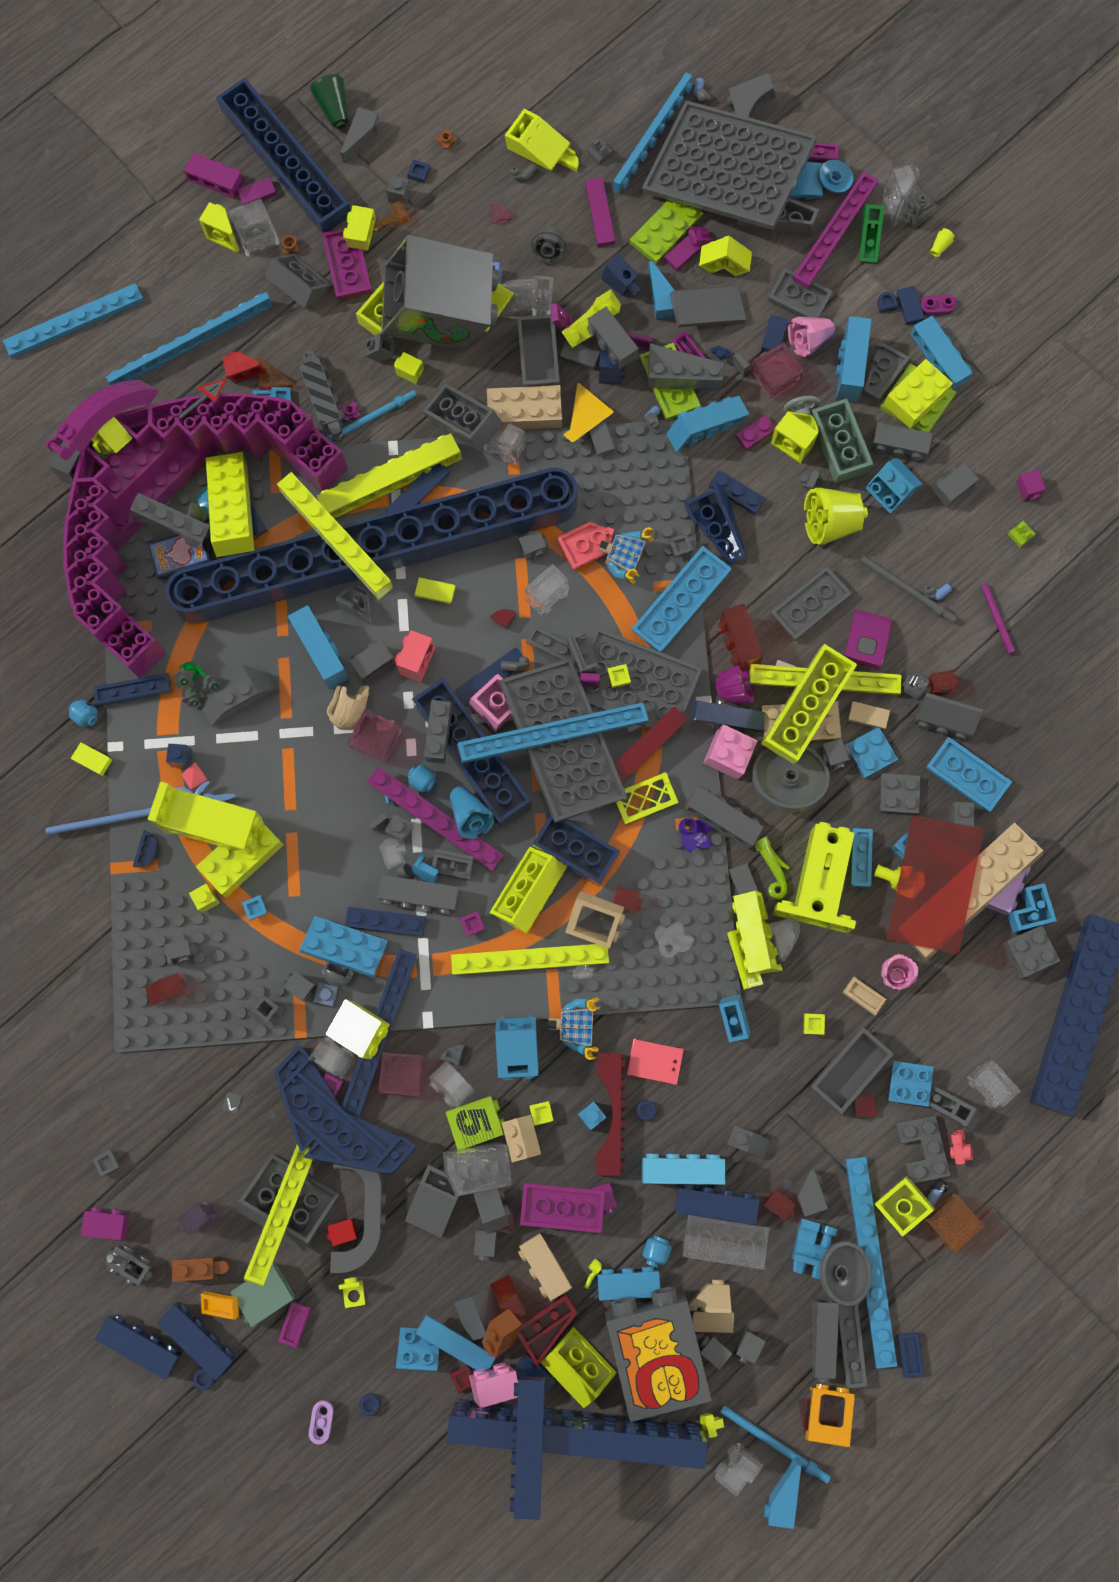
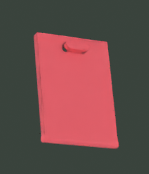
M633 1039L626 1075L677 1085L684 1049Z

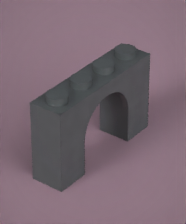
M140 493L137 494L130 511L133 520L150 528L152 523L166 527L182 536L187 545L204 551L211 535L210 525Z

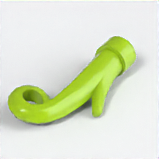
M766 836L756 841L754 846L760 852L777 882L769 886V895L773 899L779 900L787 893V882L781 867L788 870L789 866L773 851L770 846L771 843ZM775 887L780 889L779 893L775 892Z

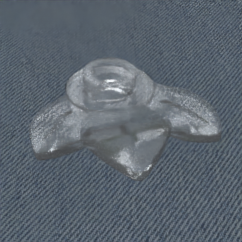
M681 921L671 924L668 929L658 925L655 931V938L660 944L659 951L666 958H672L678 952H686L694 942V937L684 936ZM671 945L672 951L667 952L665 946Z

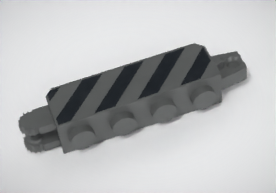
M312 350L302 353L304 363H301L299 368L321 429L325 433L331 432L334 441L340 442L344 438L341 428L344 427L342 420L345 417L342 409L338 410L336 406L340 403L336 393L332 394L331 392L334 389L332 381L325 376L329 374L325 363L321 364L319 357L317 358Z

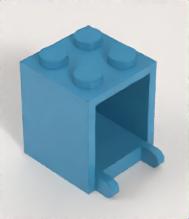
M528 1015L526 1018L505 1019V1017H500V1019H496L495 1036L498 1078L511 1080L515 1077L531 1079L538 1076L536 1017Z

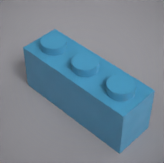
M653 1266L642 1267V1271H634V1268H622V1272H614V1269H602V1273L597 1274L599 1301L617 1300L630 1296L635 1298H651V1292L660 1288L659 1271L654 1270Z

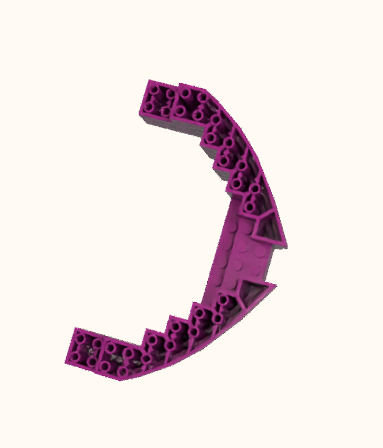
M220 393L216 403L210 398H206L181 419L179 415L205 394L158 402L114 416L133 439L117 453H112L105 461L88 446L80 453L70 490L63 532V566L69 601L74 617L138 678H142L166 651L117 603L127 592L116 578L127 567L117 554V551L144 525L133 520L130 511L137 494L140 493L165 504L206 464V458L213 457L218 451L225 455L245 450L258 461L269 449L273 450L320 493L329 489L348 469L343 453L315 428L312 418L292 401L245 393Z

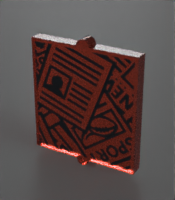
M824 1394L821 1396L819 1423L821 1425L839 1427L832 1396ZM811 1397L798 1400L805 1435L809 1425Z

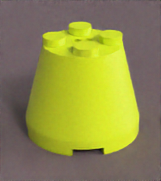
M815 488L810 489L805 498L804 510H807L808 523H805L808 537L813 544H827L857 531H862L864 518H867L868 510L866 507H863L859 493Z

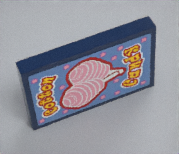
M179 534L147 544L158 580L171 576L179 570L211 561L207 545L204 551L187 545L185 539Z

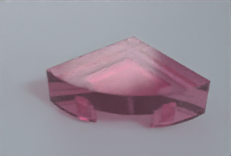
M490 204L494 224L512 220L510 212L504 206Z

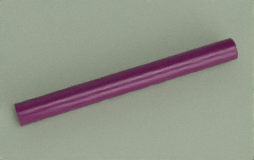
M985 583L980 587L1008 654H1012L1016 651L988 583Z

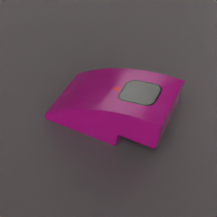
M855 609L843 656L858 665L879 670L883 663L892 619Z

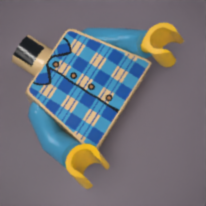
M648 527L643 531L621 533L615 536L613 544L605 540L601 541L598 550L608 554L605 563L614 577L624 580L629 579L632 584L636 582L633 576L639 577L635 568L646 542L644 539L649 542L654 540L652 536H649V534L655 533L653 529Z
M598 997L591 1000L576 998L561 1009V1018H549L548 1030H560V1040H563L566 1046L575 1052L585 1055L589 1060L597 1059V1057L592 1055V1051H599L597 1047L589 1048V1046H592L593 1011L600 1009V1007L594 1005V1002L599 1001Z

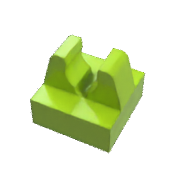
M1022 521L1009 531L1008 535L1021 547L1034 537L1035 533Z

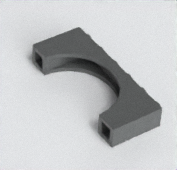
M767 73L729 88L730 96L727 97L730 108L734 106L735 109L732 113L754 119L759 109L768 101L776 98L770 75Z

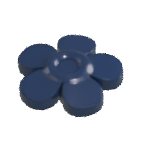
M715 346V348L711 349V353L716 354L715 356L718 359L723 357L729 359L731 357V351L727 348Z

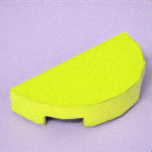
M568 147L557 163L577 172L579 167L578 157L575 151Z

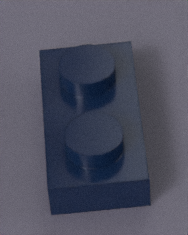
M527 1352L513 1367L520 1377H545L544 1396L557 1381L541 1365L536 1366Z

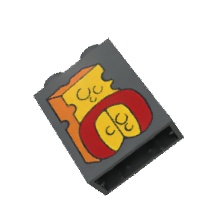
M673 1286L652 1291V1300L636 1304L635 1297L632 1296L614 1300L611 1302L612 1311L604 1312L630 1422L712 1401L687 1299L684 1292L676 1294L675 1287Z

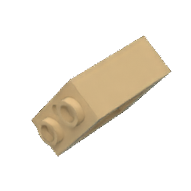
M580 891L565 933L610 949L612 942H617L620 933L616 931L618 925L622 926L626 916L622 914L624 907ZM583 906L615 917L609 937L577 925Z

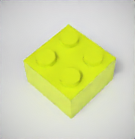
M908 1176L904 1177L875 1203L902 1237L934 1211L933 1205Z

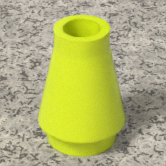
M943 228L942 231L938 232L930 253L935 257H939L954 242L953 238L955 235L950 230Z

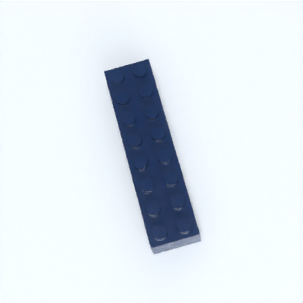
M444 677L412 698L413 704L427 724L431 700L451 702L452 715L447 752L484 805L493 813V817L500 827L532 805L530 798L499 755L462 763L457 746L458 742L486 736Z

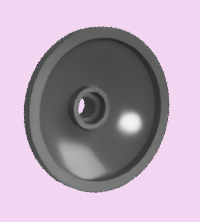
M837 1242L826 1250L821 1260L820 1281L823 1290L834 1303H839L842 1306H852L862 1301L871 1285L872 1271L869 1259L858 1245L852 1242Z

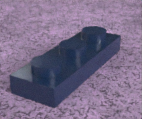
M718 470L709 484L711 489L723 485L729 500L754 515L757 514L766 499Z

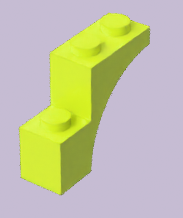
M612 289L597 297L594 304L583 316L562 331L572 348L591 337L587 330L589 317L605 307L609 309L613 316L620 312L621 304Z

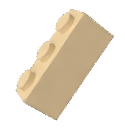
M541 1232L519 1246L521 1250L518 1253L524 1262L528 1261L530 1264L529 1272L533 1279H538L542 1286L539 1289L544 1298L549 1297L550 1301L572 1288Z

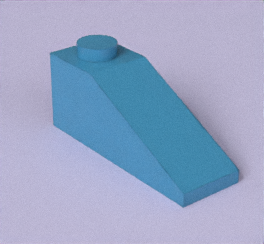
M649 261L648 273L655 318L675 317L670 298L671 291L675 290L654 262Z
M797 1457L793 1459L770 1494L768 1504L765 1503L764 1517H767L769 1526L794 1529L801 1463Z

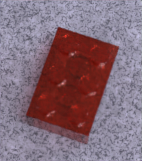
M745 604L723 610L718 627L720 633L724 634L726 638L724 640L726 650L731 652L732 657L730 660L732 667L739 665L743 672L750 670L751 664L760 665L763 653Z

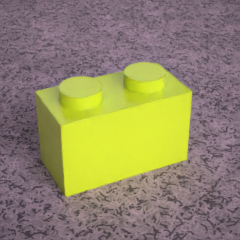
M352 206V210L348 212L347 216L348 226L343 232V239H345L347 247L368 251L376 220L374 209Z

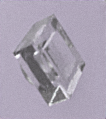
M588 965L577 966V969H573V979L593 978V968L589 969Z

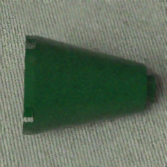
M339 74L325 75L321 77L322 81L317 83L315 80L309 89L331 126L336 129H342L348 123L343 77L340 78Z

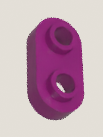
M949 294L924 297L920 305L923 314L926 316L951 314L955 310L957 301L954 296Z

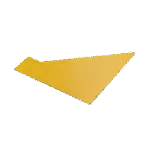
M578 383L571 428L563 435L573 443L614 413V411Z

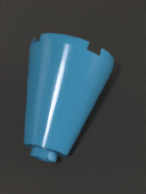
M466 787L454 788L450 793V800L457 830L461 837L475 839L478 838L476 835L487 833L494 824L493 813Z

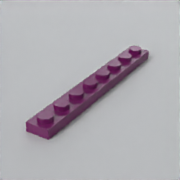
M865 172L861 174L794 274L793 281L807 289L809 288L877 186L878 179Z
M379 766L367 780L369 785L470 856H474L475 860L489 870L493 871L503 858V854L479 837L475 839L461 837L455 820Z

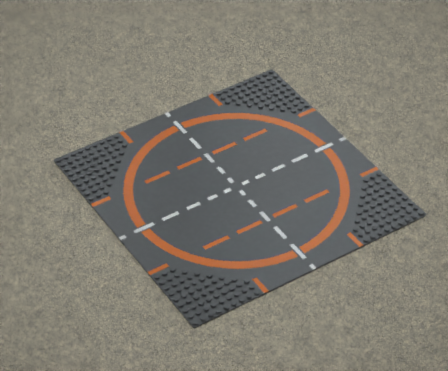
M677 419L659 420L660 425L655 429H652L647 422L607 424L615 451L598 457L589 432L573 443L563 435L571 427L495 433L481 451L453 436L461 451L462 460L446 467L450 470V474L421 503L548 468H561L568 471L576 480L577 509L569 520L538 529L542 536H546L548 546H546L547 553L541 558L525 560L518 539L524 536L525 533L383 572L391 580L393 588L379 600L360 579L206 622L189 623L180 618L167 601L165 588L171 576L157 579L147 546L148 543L177 535V533L155 523H152L151 528L143 525L117 551V554L127 565L116 577L127 590L117 603L166 651L143 677L168 673L170 675L172 693L107 705L108 757L112 759L108 767L109 816L152 808L160 781L168 783L172 788L184 787L190 790L181 775L188 768L171 767L166 763L168 743L188 745L193 750L191 765L196 762L207 780L210 781V784L204 792L200 793V796H204V794H236V797L222 802L256 811L263 818L264 824L284 846L226 898L220 894L196 867L218 846L177 834H166L147 820L149 816L109 823L114 1049L116 1052L325 1037L345 999L356 1002L373 1014L376 1013L399 949L416 954L418 957L391 1031L496 1023V1019H500V1017H505V1019L526 1018L528 1015H532V1017H536V1020L561 1018V1009L576 998L591 1000L598 997L599 1001L594 1002V1005L600 1007V1009L593 1011V1015L719 1006L722 998L741 994L739 972L727 934L730 931H734L725 835L711 828L707 832L711 847L707 849L695 847L691 853L683 847L681 843L682 834L679 831V823L683 819L692 818L699 820L682 809L693 789L697 786H703L709 789L714 796L721 797L719 771L703 764L715 736L714 725L712 723L692 720L694 701L712 703L702 606L662 652L703 668L684 714L688 721L677 731L675 738H670L622 784L625 789L666 772L679 803L626 825L616 803L567 819L620 850L618 858L600 887L566 868L527 934L489 913L528 848H533L534 840L551 815L526 750H521L499 756L528 795L532 805L501 827L492 828L484 835L483 833L476 835L503 854V858L493 871L477 860H474L470 880L438 874L435 883L459 887L456 912H451V915L439 913L437 909H432L431 912L420 910L418 906H413L412 909L401 907L399 903H393V906L384 905L377 898L381 875L397 877L398 873L397 871L395 872V869L403 863H408L412 869L421 853L427 855L424 863L431 867L435 849L468 855L391 799V803L386 804L385 795L367 783V780L378 766L453 820L455 818L450 793L454 788L466 787L482 802L448 752L446 753L445 764L425 761L424 751L428 724L413 704L412 698L443 677L456 694L455 690L515 647L523 657L529 659V667L526 670L514 671L505 678L559 662L560 660L526 644V640L534 626L567 641L568 636L585 632L589 642H591L596 628H600L653 649L634 634L631 629L697 553L694 523L684 505V502L692 499L687 446L684 445L681 451L676 452L666 435ZM439 437L335 445L342 451L348 469L329 490L341 482H347L358 474L369 472L373 467L382 466L390 459L399 458L406 452L414 451L423 444L431 443ZM268 450L258 461L248 452H243L248 466L250 502L268 530L266 533L253 539L254 549L316 533L314 528L280 492L277 483L292 472L317 500V495L320 492L273 450ZM206 464L164 505L187 515L190 503L195 502L197 494L208 486ZM411 484L348 512L335 520L341 526L385 514V510ZM555 492L550 493L547 497L556 500L560 499L562 494ZM518 502L513 504L511 507L513 509L520 510L525 508L527 505L525 503ZM481 512L476 515V518L484 520L489 518L491 514ZM445 522L441 524L439 528L443 530L451 529L455 524L452 522ZM588 522L615 529L611 540L612 544L615 536L621 533L643 531L648 527L655 532L649 534V536L654 538L652 542L644 539L646 542L635 568L639 577L633 576L636 581L634 584L629 579L624 580L614 577L605 563L608 554L573 570L557 541V537ZM409 532L403 538L412 540L418 536V533ZM687 533L693 553L675 558L669 544V539ZM208 540L206 545L211 561L218 560L219 557H216L215 551ZM373 542L368 545L367 549H378L382 543ZM336 553L331 557L332 560L341 559ZM304 561L297 564L295 570L305 569L309 562ZM264 572L260 575L259 580L268 579L271 577L272 572ZM419 577L455 585L452 604L415 597ZM231 581L226 583L222 590L227 591L232 589L236 582ZM352 583L369 590L368 596L372 624L338 607L336 597ZM195 591L190 593L187 596L186 601H191L198 596L199 592ZM307 605L322 631H327L341 655L338 659L349 677V680L338 685L341 686L339 695L342 687H346V694L351 698L357 694L360 687L369 686L363 718L358 726L351 731L340 730L331 723L327 715V708L333 699L336 687L329 690L288 618L289 615ZM502 609L513 610L517 613L506 629L490 619V616ZM411 630L432 638L435 651L421 683L401 676L396 666L397 663H394L364 684L349 662L355 653L363 652L370 643L378 642L379 640L383 642L395 660L398 652H402L404 647L402 643L405 635H409ZM105 647L106 684L138 679L130 669ZM185 662H193L196 666L200 665L206 675L213 674L216 677L222 676L243 664L268 672L279 690L212 727L203 712L204 702H200L195 707H189L187 703L182 702V698L185 697V693L189 691L188 686L181 689L175 686L176 678H174V674L181 670L180 666ZM199 673L194 681L193 690H198L200 696L205 698L206 692L202 690L204 678ZM456 694L485 736L517 730L513 717H511L494 732ZM590 706L593 713L602 711L600 709ZM634 725L602 732L601 734L613 763L650 729L641 725ZM424 764L436 773L435 779H437V782L430 792L420 793L409 784L410 776H408V773L413 766L418 767ZM663 780L652 784L660 789L664 788ZM644 786L634 792L645 796L649 786ZM198 787L192 790V792H193L194 794H195L196 790L198 789ZM650 788L647 798L658 802L661 791ZM627 793V798L622 800V802L628 803L631 793ZM663 793L659 803L670 801L669 795ZM633 795L629 805L640 809L644 799ZM645 800L642 810L645 811L655 807L656 804ZM630 807L626 810L628 817L639 812ZM384 812L389 822L373 832L368 822ZM394 814L411 822L413 825V829L405 844L392 838L385 832ZM143 830H146L157 839L159 845L158 855L149 866L134 868L133 863ZM412 875L410 878H407L412 880L424 881L414 875ZM204 884H208L212 887L220 904L202 913L195 906L189 893ZM580 891L624 907L622 914L626 916L622 926L618 925L616 931L620 932L617 942H612L610 949L608 948L609 964L452 975L451 955L595 944L565 933ZM261 895L268 914L249 921L242 902ZM583 906L577 925L609 937L615 917ZM348 907L426 917L423 937L352 928L388 941L374 978L354 971L350 982L345 986L338 987L334 1007L314 1002L318 984L330 985L322 975L323 967L328 962L300 953V947L314 916L345 926ZM478 911L485 930L467 937L459 918ZM186 939L195 943L197 955L190 957V961L183 963L176 961L174 966L168 964L165 944ZM297 972L317 986L306 1002L301 1001L283 988L285 986L284 981L290 973ZM262 995L279 1006L270 1020L263 1026L247 1014Z

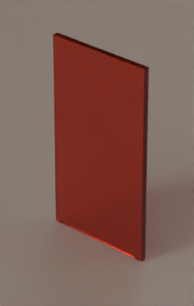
M912 816L887 940L959 954L984 828Z

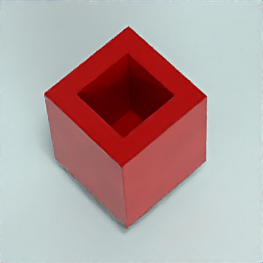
M354 1218L327 1226V1240L329 1243L332 1242L333 1246L359 1238Z

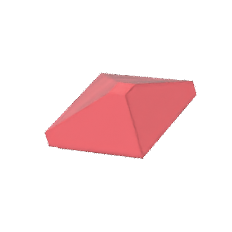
M196 762L181 774L191 791L208 781Z

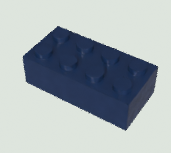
M552 815L549 816L533 842L534 849L552 855L569 870L598 887L601 886L620 853V850L567 819L554 823Z

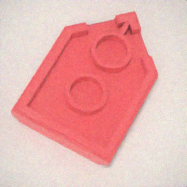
M588 522L557 537V541L571 568L575 570L607 554L598 549L602 540L611 543L615 529Z

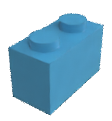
M741 994L722 998L719 1007L729 1042L748 1039L750 1028Z

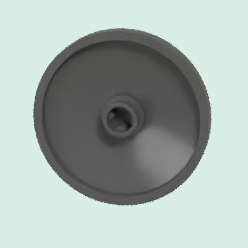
M806 747L795 764L766 748L756 758L752 770V783L759 797L771 807L786 812H801L816 806L824 798L830 782L826 763L816 751L809 747Z

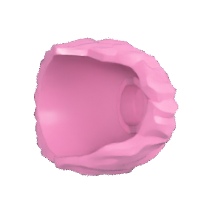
M898 954L888 958L883 963L881 976L886 986L903 990L916 982L918 967L911 958Z

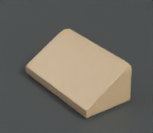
M701 1310L692 1311L695 1332L733 1333L734 1312L709 1313Z

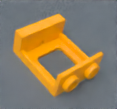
M816 1384V1388L810 1387L812 1395L808 1430H806L805 1439L850 1447L855 1394L849 1393V1389L837 1387L836 1391L828 1390L829 1386L823 1384ZM823 1394L840 1396L845 1399L844 1418L841 1427L821 1425L819 1423L820 1401Z

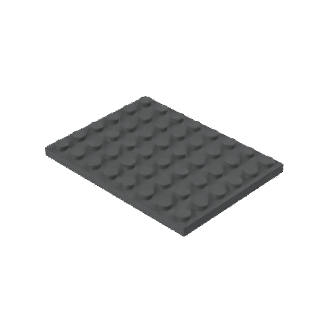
M685 101L642 187V191L657 197L774 230L817 142V136Z

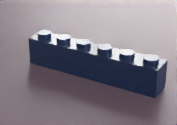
M519 1377L518 1383H514V1396H518V1404L513 1405V1419H517V1428L512 1430V1442H516V1451H512L511 1465H515V1474H511L510 1488H515L514 1497H510V1512H514V1519L540 1520L545 1377Z

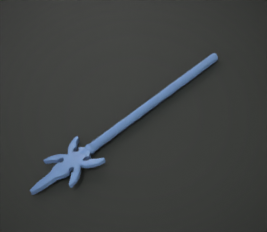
M210 781L201 784L195 794L200 795L201 792H204ZM176 787V789L193 793L191 790L187 788ZM204 794V797L226 801L236 797V794ZM151 808L47 827L46 834H57L149 816Z

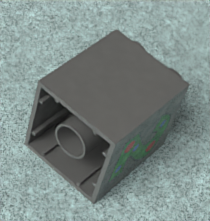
M408 235L385 263L381 335L461 351L467 349L475 340H480L483 332L488 327L495 325L498 316L497 305L491 304L492 292H495L499 282V271L493 269V254Z

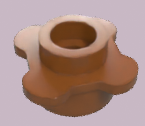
M444 129L442 134L436 136V141L440 142L442 148L449 149L457 141V137L452 135L449 129Z
M290 235L282 238V252L286 255L290 252H299L298 238Z

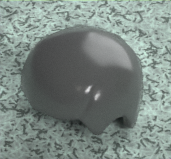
M329 962L325 964L322 970V975L326 982L337 987L347 985L354 974L352 970Z

